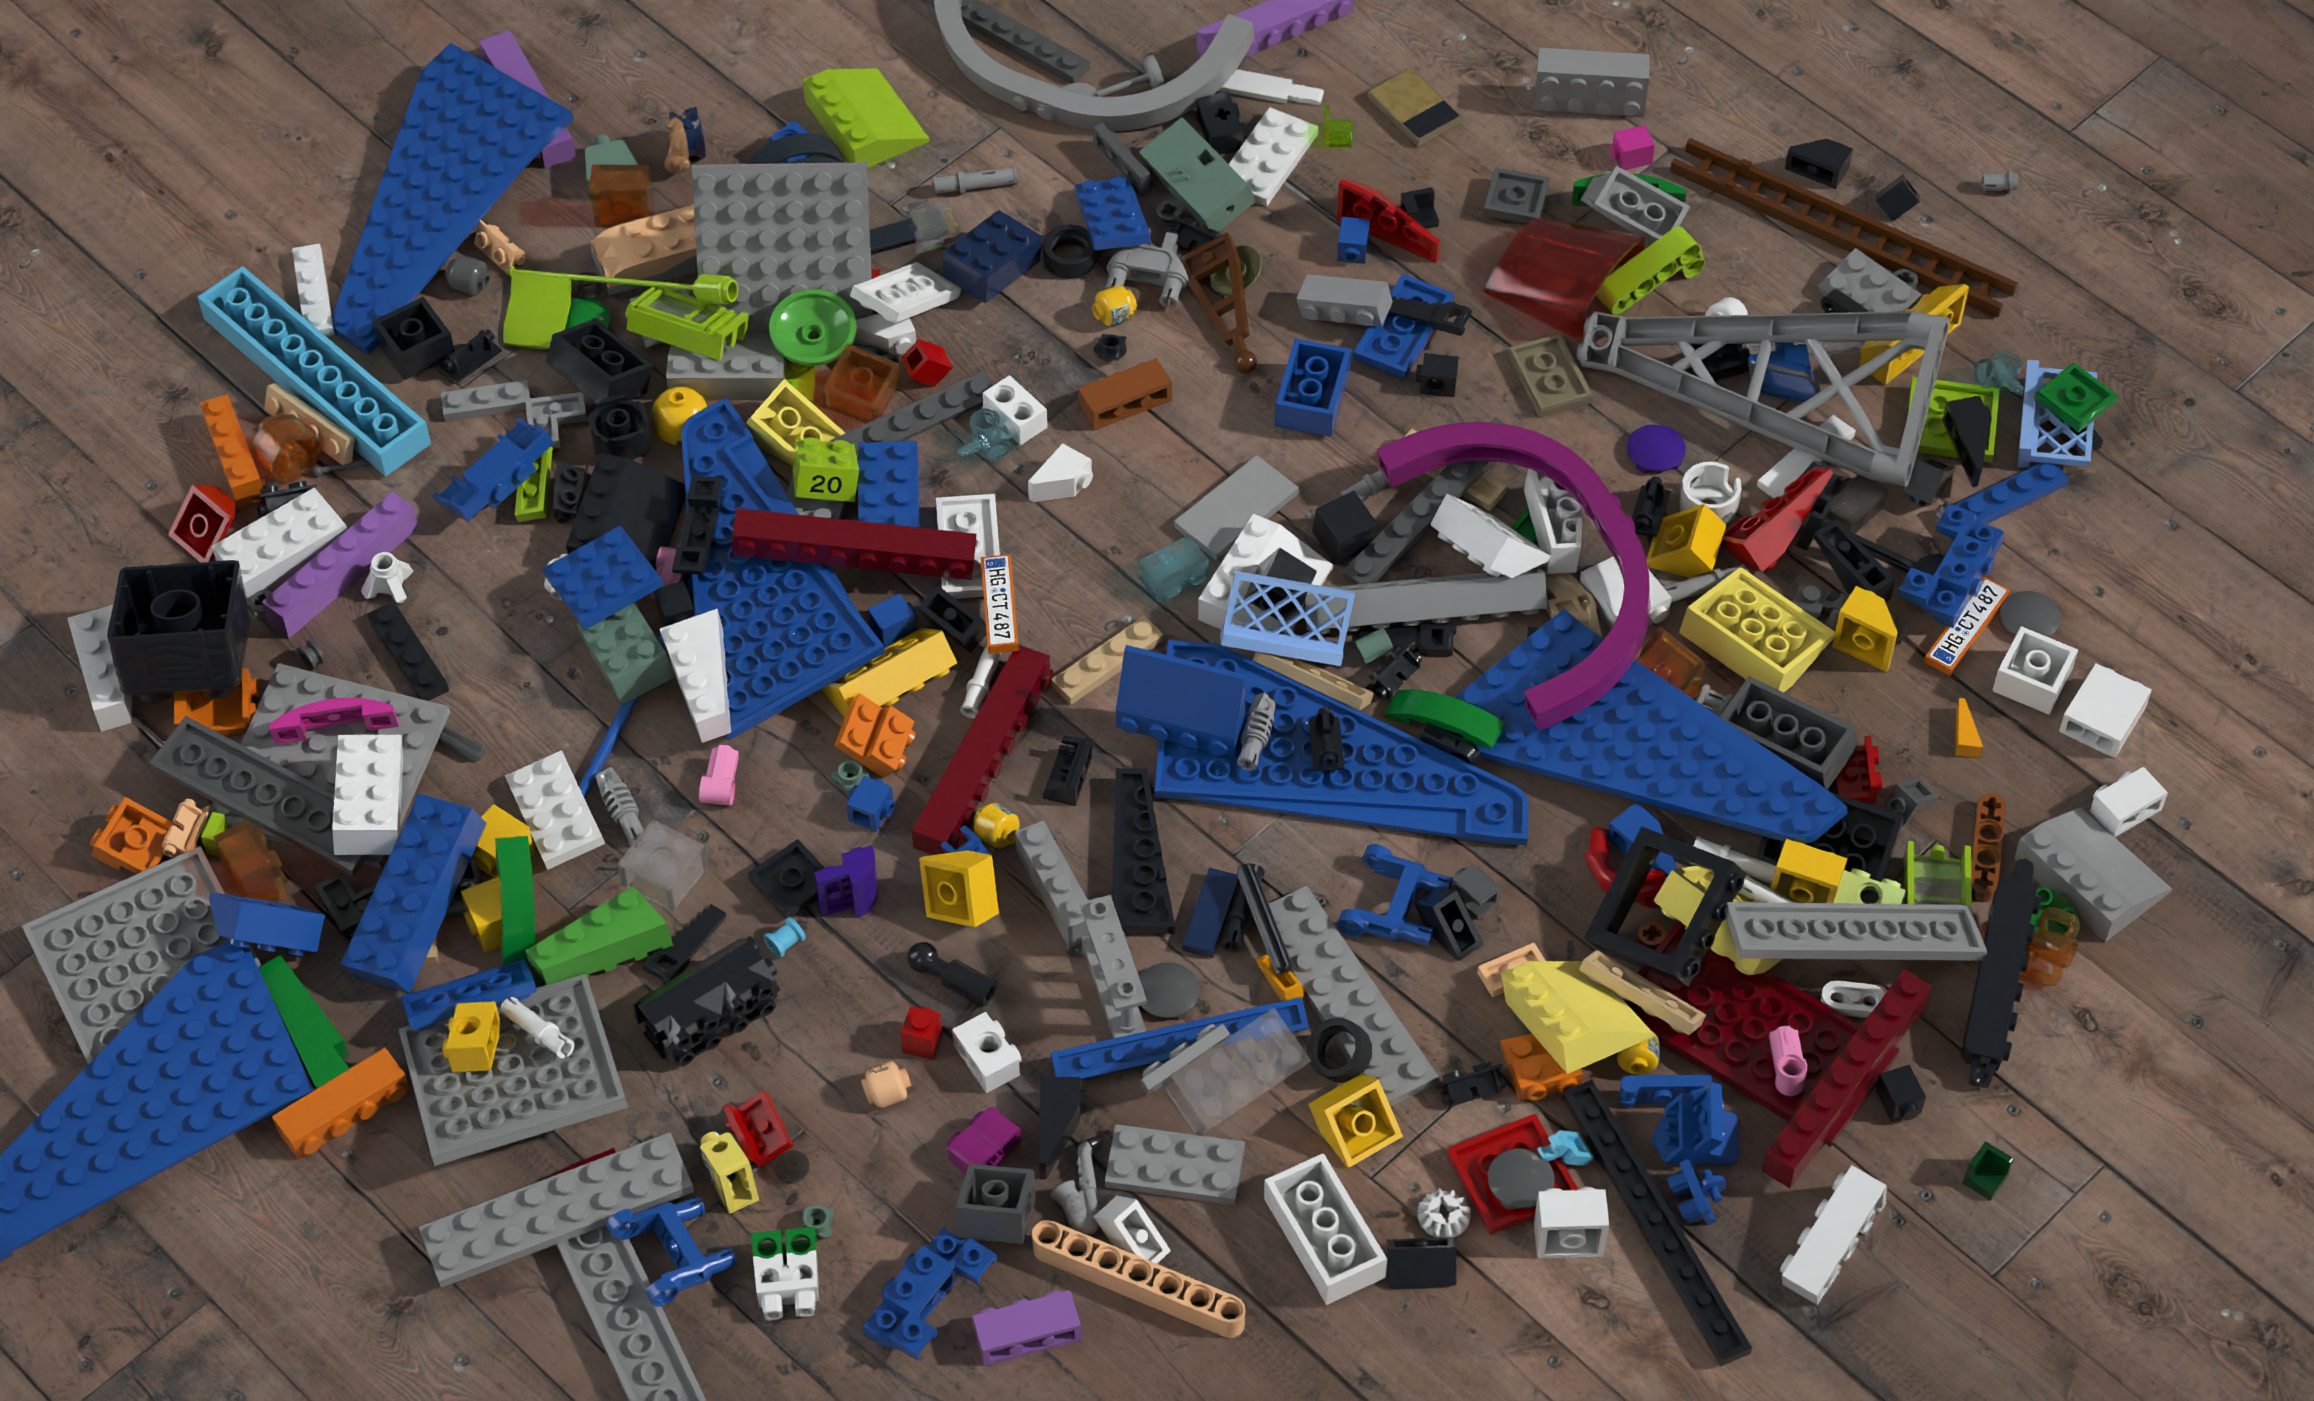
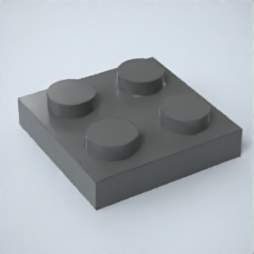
M1495 167L1484 205L1483 216L1538 226L1549 188L1550 177Z

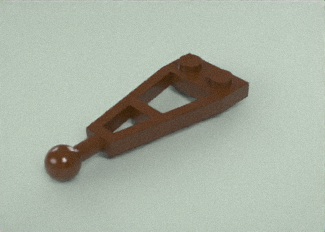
M1227 232L1179 259L1187 272L1190 288L1218 332L1229 346L1234 345L1237 354L1234 358L1235 368L1241 373H1250L1255 369L1257 359L1252 352L1247 350L1244 338L1250 335L1241 262L1233 238ZM1229 266L1232 295L1212 304L1199 281ZM1235 309L1237 327L1229 331L1220 316Z

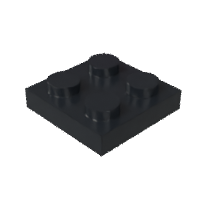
M797 839L748 872V878L786 919L793 917L818 899L814 872L821 871L825 867Z

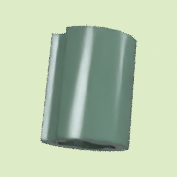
M1384 628L1354 641L1365 664L1394 651L1391 640Z

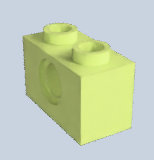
M1852 869L1851 872L1844 870L1833 903L1865 904L1860 898L1862 893L1874 891L1879 897L1875 904H1902L1905 890L1900 888V883L1883 878L1882 882L1870 879V874L1865 871Z

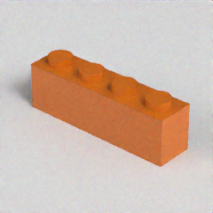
M228 394L200 402L207 429L234 501H236L237 509L260 503V499L252 501V497L261 494L262 483Z
M383 1048L276 1113L272 1118L277 1132L298 1160L305 1155L316 1152L321 1145L332 1138L342 1136L350 1127L358 1122L371 1118L379 1109L389 1103L399 1101L405 1093L410 1091L406 1074L387 1049Z

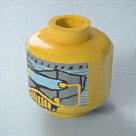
M1121 285L1098 292L1095 297V303L1092 304L1095 318L1101 320L1109 327L1132 319L1134 311L1137 309L1132 291L1126 290Z
M991 803L982 806L976 812L973 819L974 833L991 847L1000 849L1016 841L1015 832L1020 827L1019 818L1014 812L1003 805Z
M1652 1032V1038L1617 1053L1618 1065L1624 1071L1633 1075H1644L1656 1069L1659 1063L1660 1043L1659 1038L1654 1032Z

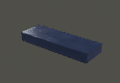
M1209 868L1183 942V951L1211 958L1214 957L1239 884L1237 874Z

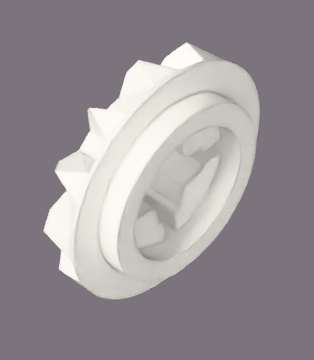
M1439 1188L1435 1193H1427L1422 1202H1419L1417 1216L1421 1227L1431 1236L1437 1238L1456 1237L1468 1227L1471 1218V1208L1467 1205L1465 1197L1458 1196L1454 1190L1447 1192ZM1441 1204L1446 1206L1447 1211H1453L1449 1213L1447 1223L1442 1214L1438 1213Z

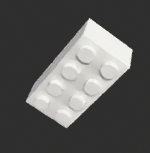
M313 488L214 544L212 549L216 561H239L245 597L250 605L251 597L255 593L263 590L273 592L342 535L347 530V527L320 493Z
M338 735L332 826L334 855L391 854L400 835L403 773L402 735Z
M1324 1153L1265 1179L1264 1200L1326 1305L1386 1278L1387 1258Z

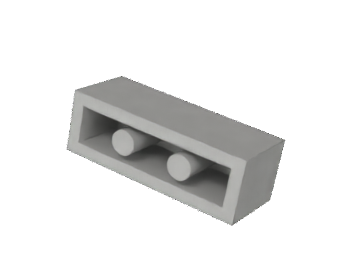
M1307 274L1296 298L1302 319L1379 327L1383 326L1392 304L1387 282Z

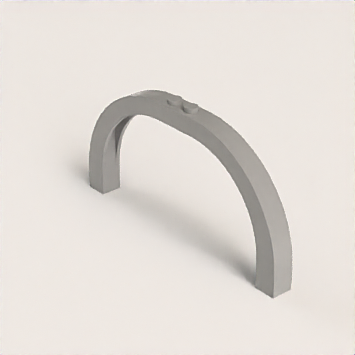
M934 0L935 13L943 42L953 61L969 80L988 94L1013 105L1018 110H1027L1038 114L1045 120L1052 119L1070 126L1093 130V127L1101 123L1110 131L1135 130L1161 124L1182 116L1196 108L1197 98L1214 95L1229 80L1242 62L1255 38L1253 22L1227 14L1206 52L1195 64L1177 78L1162 86L1138 94L1119 97H1097L1068 91L1001 65L984 53L969 35L962 20V0Z

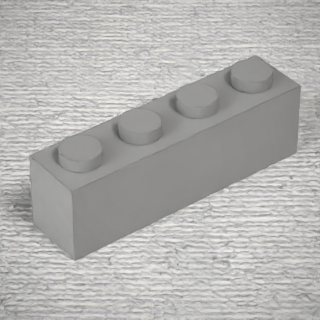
M1043 820L1016 831V853L1068 948L1081 944V937L1089 935L1080 908V902L1088 901L1047 825Z

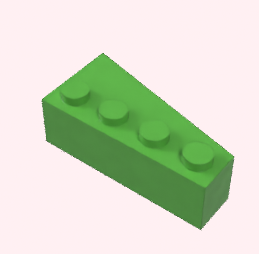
M632 886L527 949L526 954L533 975L545 986L582 974H587L589 979V974L604 970L605 973L616 969V964L631 958L638 961L648 957L647 952L661 947L664 949L673 946L665 920L642 894Z

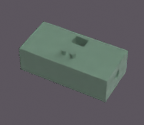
M1183 117L1139 151L1145 165L1154 177L1207 231L1209 228L1217 232L1221 231L1256 202L1249 185Z

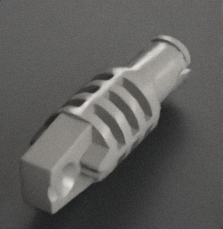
M1266 693L1255 696L1247 713L1240 737L1243 745L1237 764L1245 771H1253L1257 768L1260 751L1267 746L1274 722L1275 702Z
M612 767L607 768L596 775L601 797L614 823L622 827L629 845L636 846L639 844L636 835L643 842L648 837L638 819L639 809L627 785Z

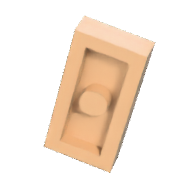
M1532 943L1478 966L1477 973L1493 998L1504 993L1501 973L1529 961L1546 960L1536 944Z

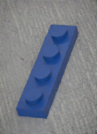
M2040 463L1955 504V506L1977 513L1976 521L1988 524L2067 486L2068 477L2056 464Z

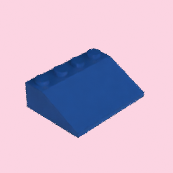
M1126 645L1116 705V728L1123 729L1128 733L1151 736L1160 741L1167 740L1179 743L1187 748H1199L1219 756L1235 757L1245 723L1246 675Z

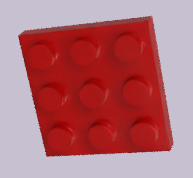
M1536 1113L1447 1148L1446 1155L1490 1235L1535 1217L1536 1206L1514 1210L1504 1208L1489 1187L1488 1171L1494 1159L1508 1150L1527 1149L1540 1154L1537 1150L1539 1147H1547L1551 1144L1548 1139L1549 1136ZM1560 1157L1548 1161L1554 1173L1553 1188H1559L1563 1191L1579 1190Z

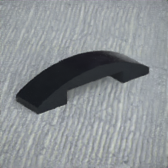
M692 476L687 498L689 508L681 545L677 546L672 567L673 573L703 575L712 553L718 525L722 477Z

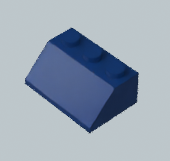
M210 892L209 901L217 934L230 938L228 944L248 947L249 942L257 943L258 949L276 952L277 946L285 947V953L303 956L304 951L317 952L325 917L324 914L290 904Z

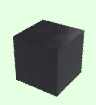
M1353 490L1316 509L1312 533L1333 563L1338 565L1360 554L1375 539L1378 523Z
M1278 548L1259 564L1255 574L1312 584L1317 570L1282 548ZM1251 582L1244 599L1258 591L1253 582ZM1274 587L1266 592L1274 605L1288 596L1281 587ZM1304 592L1296 597L1301 607L1308 592ZM1262 595L1251 602V604L1262 611L1270 608ZM1292 601L1278 609L1284 620L1298 610ZM1274 612L1270 614V616L1280 621Z

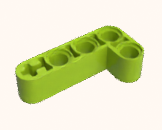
M1682 226L1675 227L1599 283L1596 287L1595 295L1613 315L1621 314L1678 271L1686 278H1692L1700 273L1705 265L1701 246Z

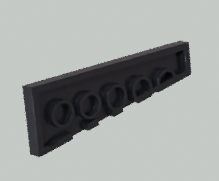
M1116 768L1112 901L1124 933L1175 934V922L1167 887L1166 872L1162 859L1147 769Z

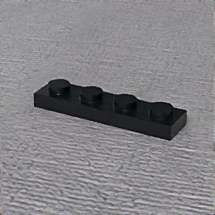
M394 601L367 613L369 623L418 699L429 701L449 691L448 683Z

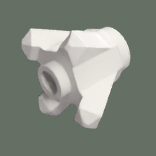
M378 553L372 559L370 573L361 589L362 594L366 599L375 598L378 593L390 594L395 602H404L407 597L402 584L414 571L408 563L397 560L391 553Z

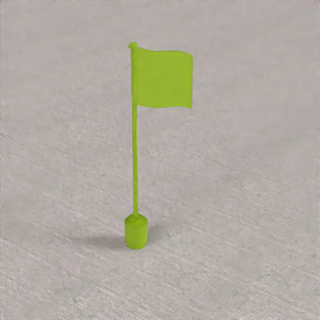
M511 266L507 271L511 277V297L504 321L503 339L506 346L549 350L552 334L565 330L571 305V280L693 290L700 303L727 305L736 300L738 284L736 280L731 279L729 276L701 274L692 285L518 270Z

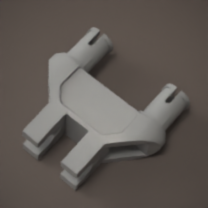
M1167 232L1162 248L1151 246L1150 240L1149 244L1128 246L1117 252L1108 262L1107 272L1109 277L1104 290L1117 285L1123 286L1126 280L1164 286L1159 302L1162 306L1167 307L1168 301L1171 300L1169 308H1175L1180 290L1184 289L1188 284L1187 272L1176 255L1178 245H1176L1178 234Z

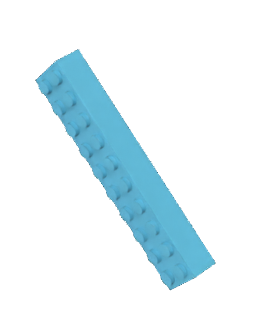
M244 266L197 297L203 318L207 323L280 386L354 436V450L385 477L431 445L427 424L420 416Z

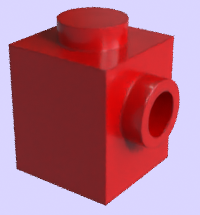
M918 339L901 357L911 379L933 387L953 369L943 347Z
M910 1006L900 1032L903 1053L931 1060L934 1059L943 1035L941 1013H937L928 1007L917 1008Z

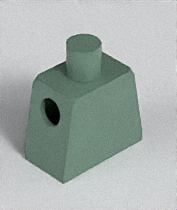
M599 135L594 139V145L585 149L586 175L591 200L643 188L640 168L623 140L610 141L607 135Z

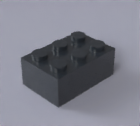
M596 319L552 334L546 361L559 374L564 376L596 403L613 395H625L630 400L646 394L653 365Z

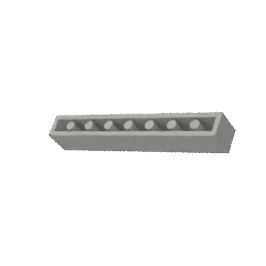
M1533 568L1513 578L1503 574L1495 577L1486 572L1331 587L1355 592L1347 631L1360 630L1361 625H1372V628L1377 629L1390 627V623L1402 622L1404 626H1413L1420 624V620L1432 619L1433 623L1449 622L1450 617L1462 616V620H1476L1480 618V614L1490 613L1492 617H1507L1510 615L1509 612L1521 611V614L1531 615L1539 613V609L1547 608L1545 572L1541 568ZM1307 593L1303 602L1304 610L1318 601L1313 593ZM1335 597L1325 604L1332 614L1335 615L1345 608L1347 599ZM1322 606L1308 614L1315 627L1330 618ZM1343 617L1337 620L1340 625ZM1304 619V626L1306 627V629L1312 630L1307 621ZM1332 623L1321 630L1320 634L1329 633L1330 628L1337 627Z

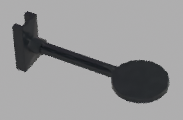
M1824 493L1820 495L1796 544L1797 547L1807 551L1814 541L1813 534L1833 522L1827 518L1832 497ZM1850 532L1874 558L1906 573L1909 572L1910 568H1914L1934 576L1945 555L1930 554L1914 562Z

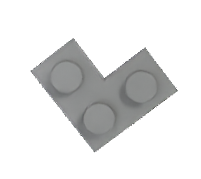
M583 392L525 399L528 424L538 425L548 432L554 442L552 445L553 449L561 448L558 425L587 421Z

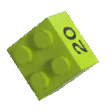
M816 438L796 439L792 466L795 497L855 502L859 475L855 444H850L844 440L825 442Z

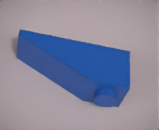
M1636 802L1610 822L1608 841L1626 856L1641 826L1663 835L1664 833L1656 816ZM1660 852L1651 869L1664 872L1667 879L1671 870L1677 869L1672 856Z

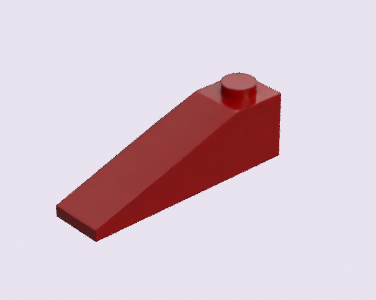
M1341 179L1339 181L1337 221L1341 222L1342 217L1369 219V235L1437 263L1440 249V240L1379 190L1355 180Z
M1815 466L1786 486L1783 496L1773 498L1772 500L1767 499L1761 503L1763 509L1751 518H1748L1745 514L1724 531L1720 545L1750 570L1763 572L1773 568L1777 563V559L1788 548L1833 472L1830 468Z

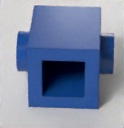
M867 776L862 778L858 786L854 785L848 796V802L846 803L848 821L874 832L878 830L885 817L889 818L895 807L892 787L880 779L874 780Z

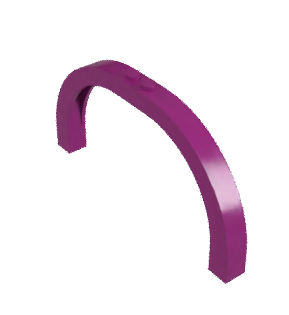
M1463 422L1441 425L1421 430L1376 449L1379 468L1391 487L1447 465L1472 461H1493L1532 469L1550 478L1567 490L1583 508L1613 555L1623 578V600L1612 629L1596 650L1572 669L1524 691L1525 708L1539 731L1586 709L1615 686L1636 658L1648 628L1651 608L1649 571L1646 556L1641 542L1635 533V525L1629 514H1623L1617 495L1609 492L1596 472L1580 456L1568 447L1538 432L1518 426L1490 422Z

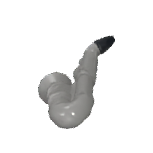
M1102 1135L1089 1138L1078 1147L1076 1164L1079 1167L1078 1175L1080 1178L1078 1179V1184L1081 1188L1080 1192H1077L1074 1180H1069L1057 1186L1050 1194V1197L1062 1206L1069 1226L1073 1230L1088 1236L1096 1233L1100 1227L1094 1218L1100 1210L1096 1197L1097 1190L1091 1151L1095 1150L1103 1140Z

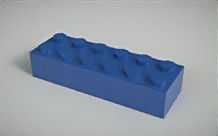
M418 793L341 961V965L355 978L410 994L487 824L472 808Z

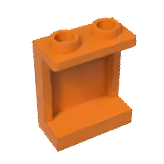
M243 668L240 684L235 687L231 694L219 699L205 698L200 695L199 691L174 693L175 729L184 717L187 716L225 737L245 735L258 708L257 703H254V697L259 696L257 678H251L249 668Z

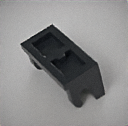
M1704 344L1692 345L1694 350H1697ZM1726 344L1701 361L1713 380L1717 381L1749 372L1748 358L1750 351L1748 347L1743 349V344ZM1692 367L1687 369L1689 374L1697 376Z
M1063 736L1061 743L1066 745H1060L1058 749L1059 752L1049 781H1047L1046 789L1043 792V799L1076 806L1093 758L1092 739L1089 738L1081 739Z

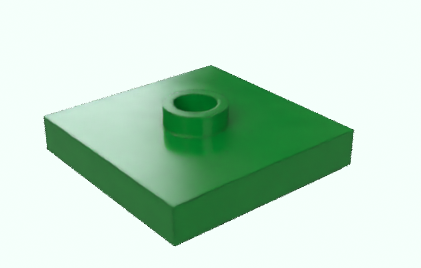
M2073 362L2036 391L2034 399L2079 433L2117 402L2118 395Z

